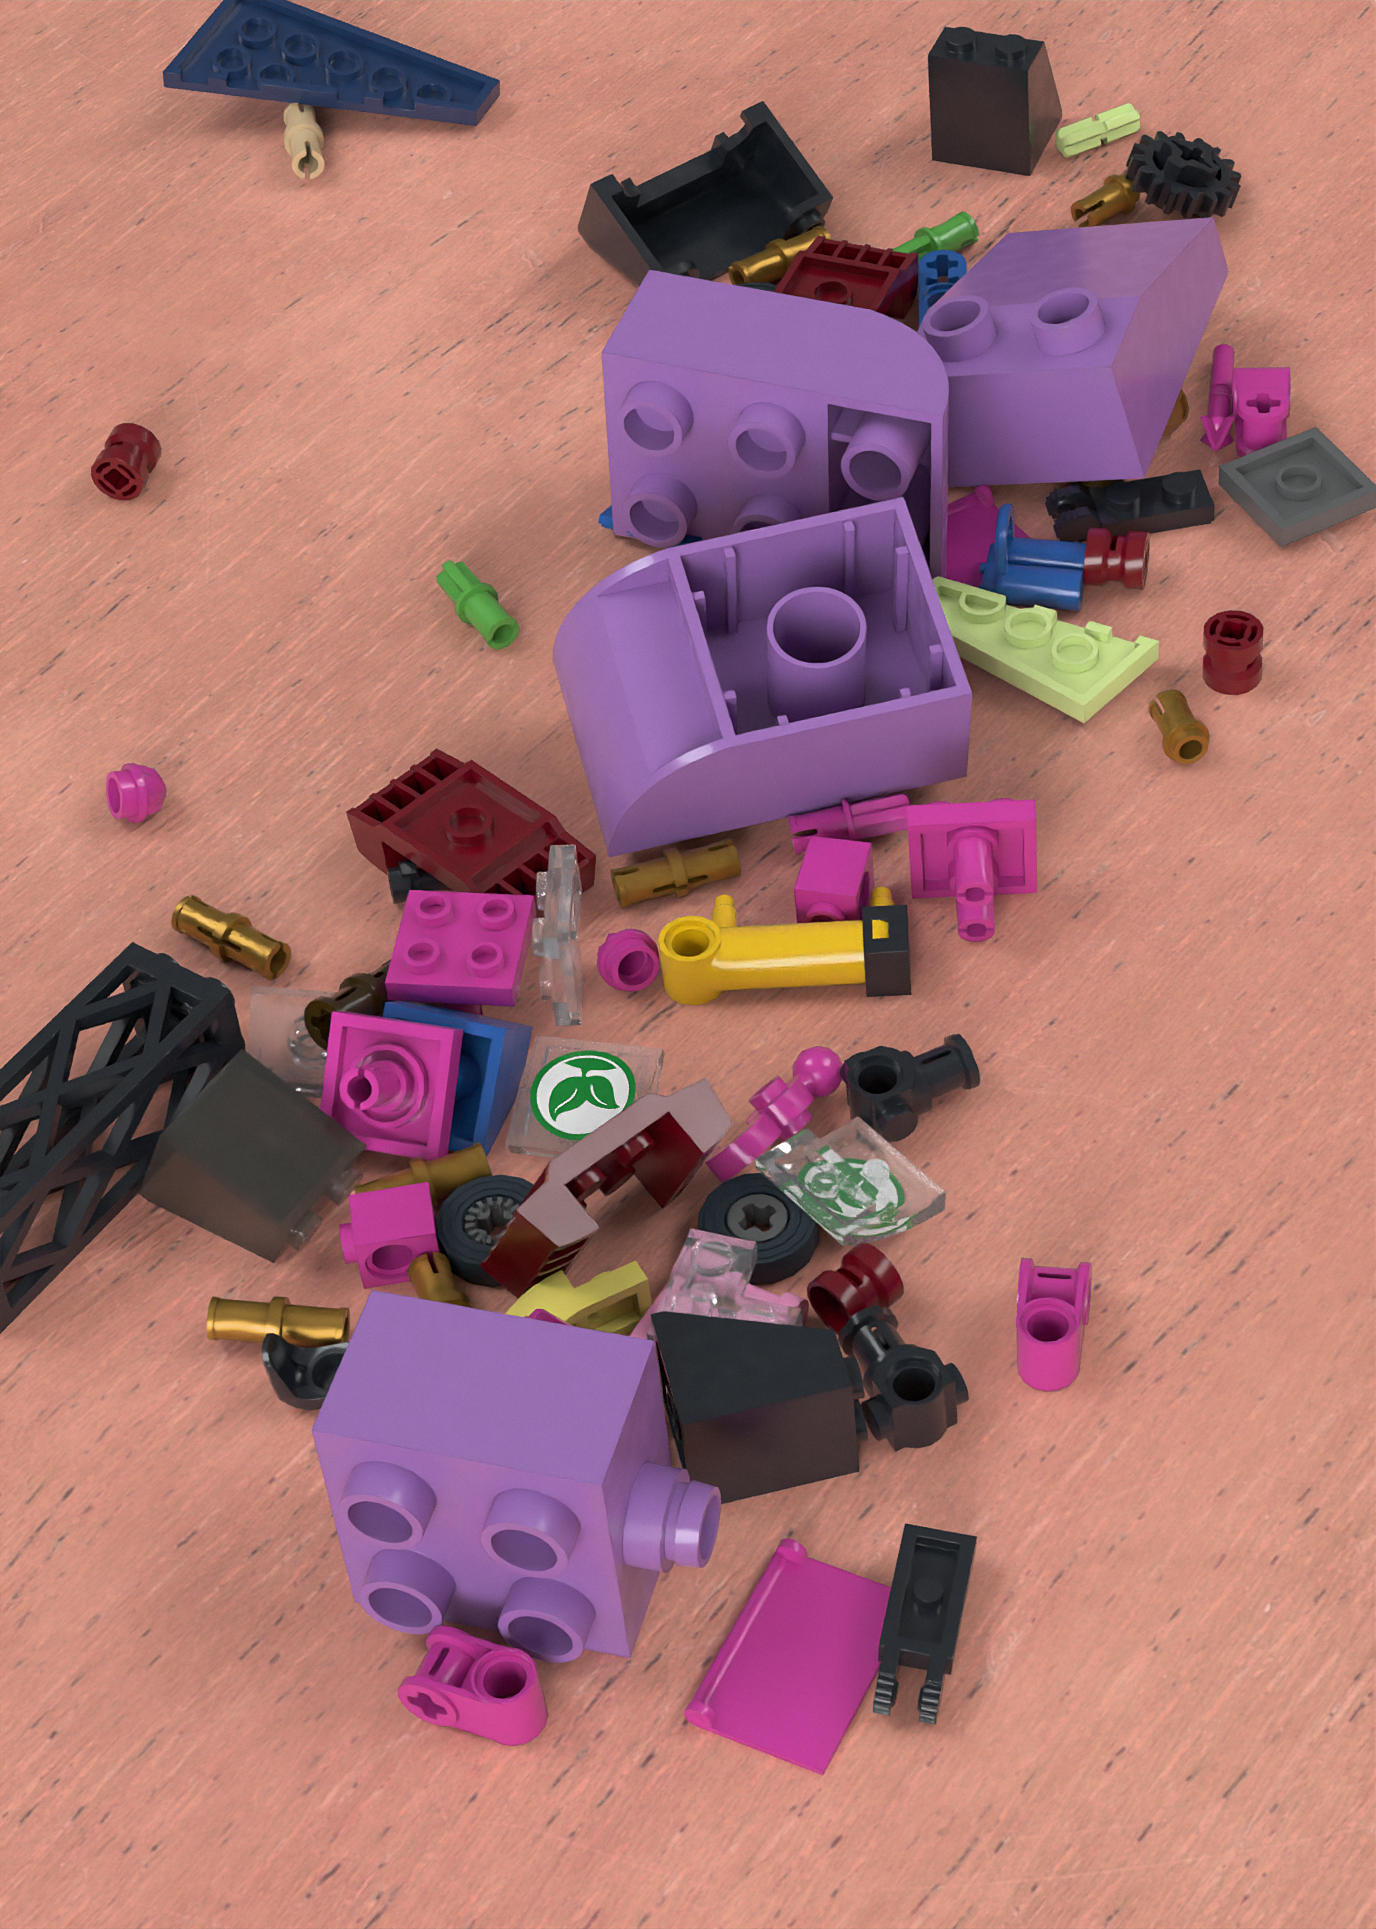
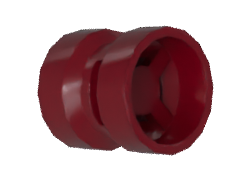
M122 423L115 426L105 442V449L99 453L91 466V477L94 484L101 492L117 500H132L138 497L148 481V474L152 472L161 457L162 448L159 440L151 431L134 423Z
M1090 527L1085 547L1084 584L1103 587L1109 581L1121 582L1127 589L1144 590L1149 564V532L1131 530L1125 536H1115L1107 528Z
M1228 610L1213 615L1205 623L1203 647L1206 653L1203 656V680L1212 690L1225 695H1239L1256 688L1262 680L1263 658L1260 652L1263 649L1264 627L1254 615L1244 611Z
M868 1243L856 1245L843 1256L840 1268L836 1271H823L807 1286V1296L812 1308L822 1322L830 1330H834L837 1335H839L840 1330L854 1314L875 1305L889 1308L901 1299L904 1294L903 1282L892 1262L880 1250Z

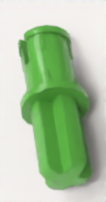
M960 212L930 229L928 227L915 231L913 239L894 248L893 251L910 254V252L918 253L919 265L920 259L930 252L938 250L956 252L978 242L976 238L979 236L978 227L968 213Z
M449 560L443 563V571L436 576L437 584L456 605V615L461 621L467 624L472 623L492 649H503L513 643L519 634L520 628L514 617L510 616L499 604L498 594L490 584L481 583L464 562L454 564Z

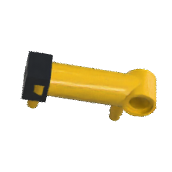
M879 886L872 891L870 905L862 907L863 920L737 926V911L734 908V899L727 894L719 895L714 901L712 921L701 916L679 917L667 923L660 931L658 945L665 992L672 1000L685 1005L708 1003L717 998L722 991L866 984L867 997L911 995L907 905H895L892 900L891 890L887 887Z

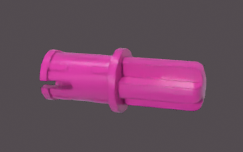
M903 793L849 804L846 798L841 800L842 806L796 816L794 814L788 815L791 833L817 829L815 833L792 837L795 853L798 855L806 851L810 836L857 841L908 830L907 805H910V801L907 795Z

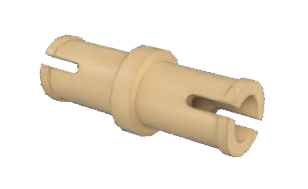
M290 103L283 113L284 123L287 127L283 135L285 149L292 156L291 163L294 173L300 178L305 179L304 167H307L309 178L313 179L323 172L325 166L324 157L321 153L324 146L323 131L315 121L316 115L313 106L303 105V112H300L298 103Z

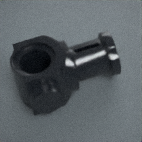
M952 1034L945 1037L943 1045L915 1057L906 1050L899 1051L891 1047L878 1046L866 1052L852 1055L847 1060H844V1064L840 1069V1076L846 1084L847 1104L850 1107V1119L853 1129L860 1136L873 1140L877 1147L903 1140L913 1133L918 1123V1116L932 1109L933 1098L959 1087L970 1090L980 1085L979 1069L972 1050L960 1034Z
M875 1305L854 1314L840 1330L838 1342L844 1353L848 1356L855 1355L865 1370L863 1386L870 1398L862 1401L861 1407L866 1424L878 1441L886 1438L895 1452L905 1447L923 1448L930 1446L942 1438L947 1428L957 1424V1406L969 1400L967 1386L960 1371L953 1363L950 1362L944 1365L935 1351L918 1347L915 1344H905L897 1332L898 1321L891 1309Z

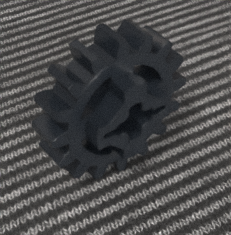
M1157 131L1154 139L1143 135L1139 144L1134 143L1126 164L1128 168L1125 173L1126 179L1134 181L1131 187L1133 192L1147 194L1145 203L1148 205L1154 204L1162 209L1163 213L1168 215L1173 210L1180 211L1184 219H1191V216L1197 214L1201 218H1209L1213 213L1220 217L1225 216L1227 209H1232L1241 187L1239 182L1242 176L1241 173L1232 170L1235 164L1233 160L1219 158L1221 149L1218 147L1213 148L1201 138H1196L1193 142L1187 141L1180 132H1176L1175 136L1168 137L1162 131Z

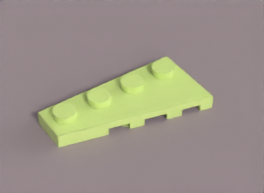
M939 576L933 579L955 646L961 658L1082 723L1088 721L1159 659L1158 640L1139 635L1134 643L1112 636V627L1089 621L1085 628L1057 620V611L1038 605H1035L1033 608H1015L1006 605V596Z

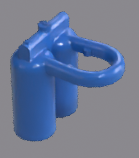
M1008 503L1003 504L997 516L995 543H992L989 547L986 563H980L979 574H983L978 588L1006 596V605L1026 607L1038 605L1049 609L1080 611L1084 591L1086 543L1014 537V506Z

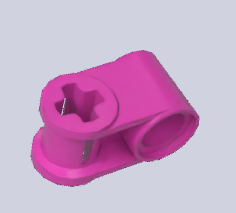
M1290 367L1233 368L1232 415L1235 417L1236 451L1240 457L1287 439L1286 418H1289L1291 394Z
M1021 1258L1017 1290V1368L1023 1382L1034 1389L1043 1391L1060 1390L1069 1386L1078 1376L1084 1327L1088 1325L1090 1313L1091 1263L1080 1262L1077 1269L1035 1266L1032 1258Z
M435 1626L426 1638L428 1652L415 1675L406 1677L398 1688V1698L401 1703L420 1719L434 1725L451 1726L494 1740L502 1745L516 1746L531 1741L545 1728L548 1719L547 1705L536 1664L529 1654L517 1648H509L473 1637L455 1627Z

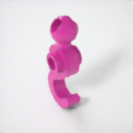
M822 1046L803 1050L797 1056L792 1066V1080L785 1083L780 1076H776L749 1099L750 1104L755 1110L746 1120L748 1125L746 1129L724 1147L718 1146L704 1162L720 1182L730 1179L748 1166L778 1137L782 1142L786 1141L812 1119L813 1116L806 1108L813 1102L814 1097L819 1098L832 1094L837 1090L842 1081L840 1069L843 1064L839 1056L831 1049Z

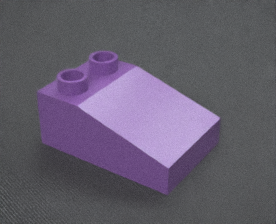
M1214 217L1008 233L927 310L917 333L937 352L943 362L949 380L948 487L1145 478L1229 272Z

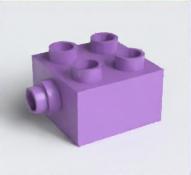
M371 1290L312 1428L355 1603L361 1604L362 1608L379 1623L404 1633L428 1634L435 1626H441L443 1620L498 1631L513 1648L522 1650L532 1658L547 1662L563 1663L573 1661L582 1654L583 1649L631 1658L660 1572H669L675 1563L677 1566L705 1567L715 1545L721 1512V1494L718 1487L696 1480L690 1482V1476L686 1469L672 1467L655 1341Z

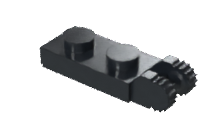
M1200 469L1174 472L1168 475L1133 481H1120L1107 487H1091L1088 490L1079 484L1068 485L1066 488L1061 487L1060 489H1054L1053 492H1049L1050 495L1046 497L1047 501L1045 502L1047 512L1055 522L1053 525L1054 532L1060 541L1086 542L1090 527L1107 528L1115 536H1125L1131 530L1146 531L1151 534L1210 524L1211 521H1214V503Z
M905 1523L879 1642L878 1661L881 1664L874 1695L873 1713L889 1716L891 1708L895 1706L899 1689V1682L897 1681L899 1666L927 1670L925 1685L921 1687L917 1705V1710L920 1713L919 1722L936 1725L945 1675H951L976 1553L977 1536Z

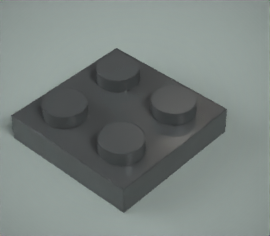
M1317 427L1219 466L1218 484L1280 547L1376 508V484Z

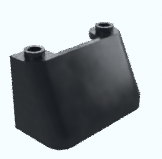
M761 101L741 112L740 118L745 125L738 133L731 135L729 138L725 132L716 135L710 151L638 186L633 183L630 177L619 183L613 174L591 183L579 220L578 232L594 252L638 287H640L649 270L712 281L728 273L731 263L741 261L764 251L766 245L773 240L783 239L787 241L812 230L813 227H824L826 223L824 217L829 210L833 196L765 102Z

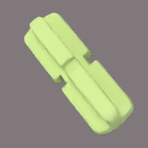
M1127 103L1096 114L1094 116L1095 121L1088 117L1061 127L1055 132L1056 148L1064 157L1070 158L1100 147L1101 140L1104 141V144H1108L1135 134L1140 129V114L1138 110H1135L1132 104Z

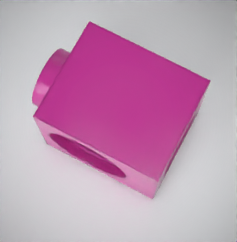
M810 836L794 887L797 923L863 920L862 907L870 905L872 891L875 888L872 843Z
M428 1182L348 1195L351 1222L339 1224L345 1264L358 1262L364 1289L409 1282L407 1272L409 1265L415 1258L425 1253L428 1256L433 1273H438L433 1261V1252L440 1253L436 1234V1218Z

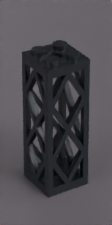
M132 942L0 1069V1102L31 1073L19 1098L0 1106V1334L252 1078L245 1050L246 1044L242 1037L236 1013L235 998L231 990L220 980L213 977L205 978L180 966L175 959L165 953L156 954ZM121 984H123L125 992L109 997ZM113 1022L88 1072L83 1076L68 1081L79 1032ZM133 1028H135L136 1035L126 1044ZM173 1080L164 1128L132 1139L158 1086ZM39 1119L37 1132L15 1153L30 1122ZM116 1120L102 1150L91 1153L93 1142ZM137 1162L103 1196L115 1170ZM64 1189L52 1242L17 1254L46 1196ZM24 1276L7 1294L5 1293L3 1283Z

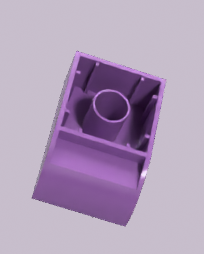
M649 270L602 351L614 534L635 538L650 546L667 548L679 544L685 535L702 537L703 540L904 497L932 580L937 576L946 578L949 380L943 362L934 348L910 327L870 309Z
M904 497L671 547L650 554L617 570L590 589L567 614L556 635L553 647V663L609 857L786 818L788 815L794 814L795 816L842 805L841 800L846 798L848 803L967 777L972 691Z

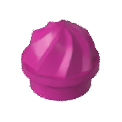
M127 763L122 766L120 771L108 773L106 778V797L110 812L115 819L128 818L131 823L143 822L149 815L161 810L167 789L162 777L155 769L144 765H137L136 763Z
M625 929L617 933H609L605 943L598 947V972L602 979L615 989L629 992L642 990L649 986L658 974L660 966L658 947L654 940L641 930Z

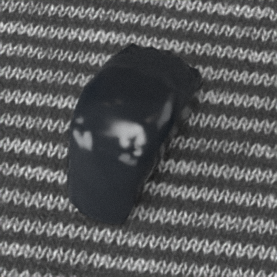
M267 1333L261 1348L262 1361L278 1399L299 1409H321L350 1341L317 1348H303L290 1344L279 1334Z

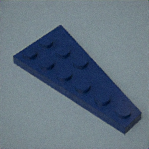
M223 0L163 71L164 87L472 126L478 125L500 96V80L287 0Z

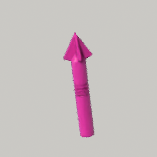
M1227 344L1218 345L1213 350L1207 416L1203 414L1200 417L1206 431L1200 441L1215 452L1234 442L1228 431L1235 419L1233 415L1230 416L1235 351Z

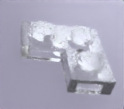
M550 845L548 872H538L536 881L538 909L544 910V918H534L532 926L535 957L545 956L546 962L540 963V995L542 1000H552L556 1026L581 1025L585 977L578 936L582 887L576 846Z
M690 1229L655 1313L668 1311L803 1326L801 1308L743 1296L758 1260L756 1242ZM651 1322L647 1331V1340L654 1341Z

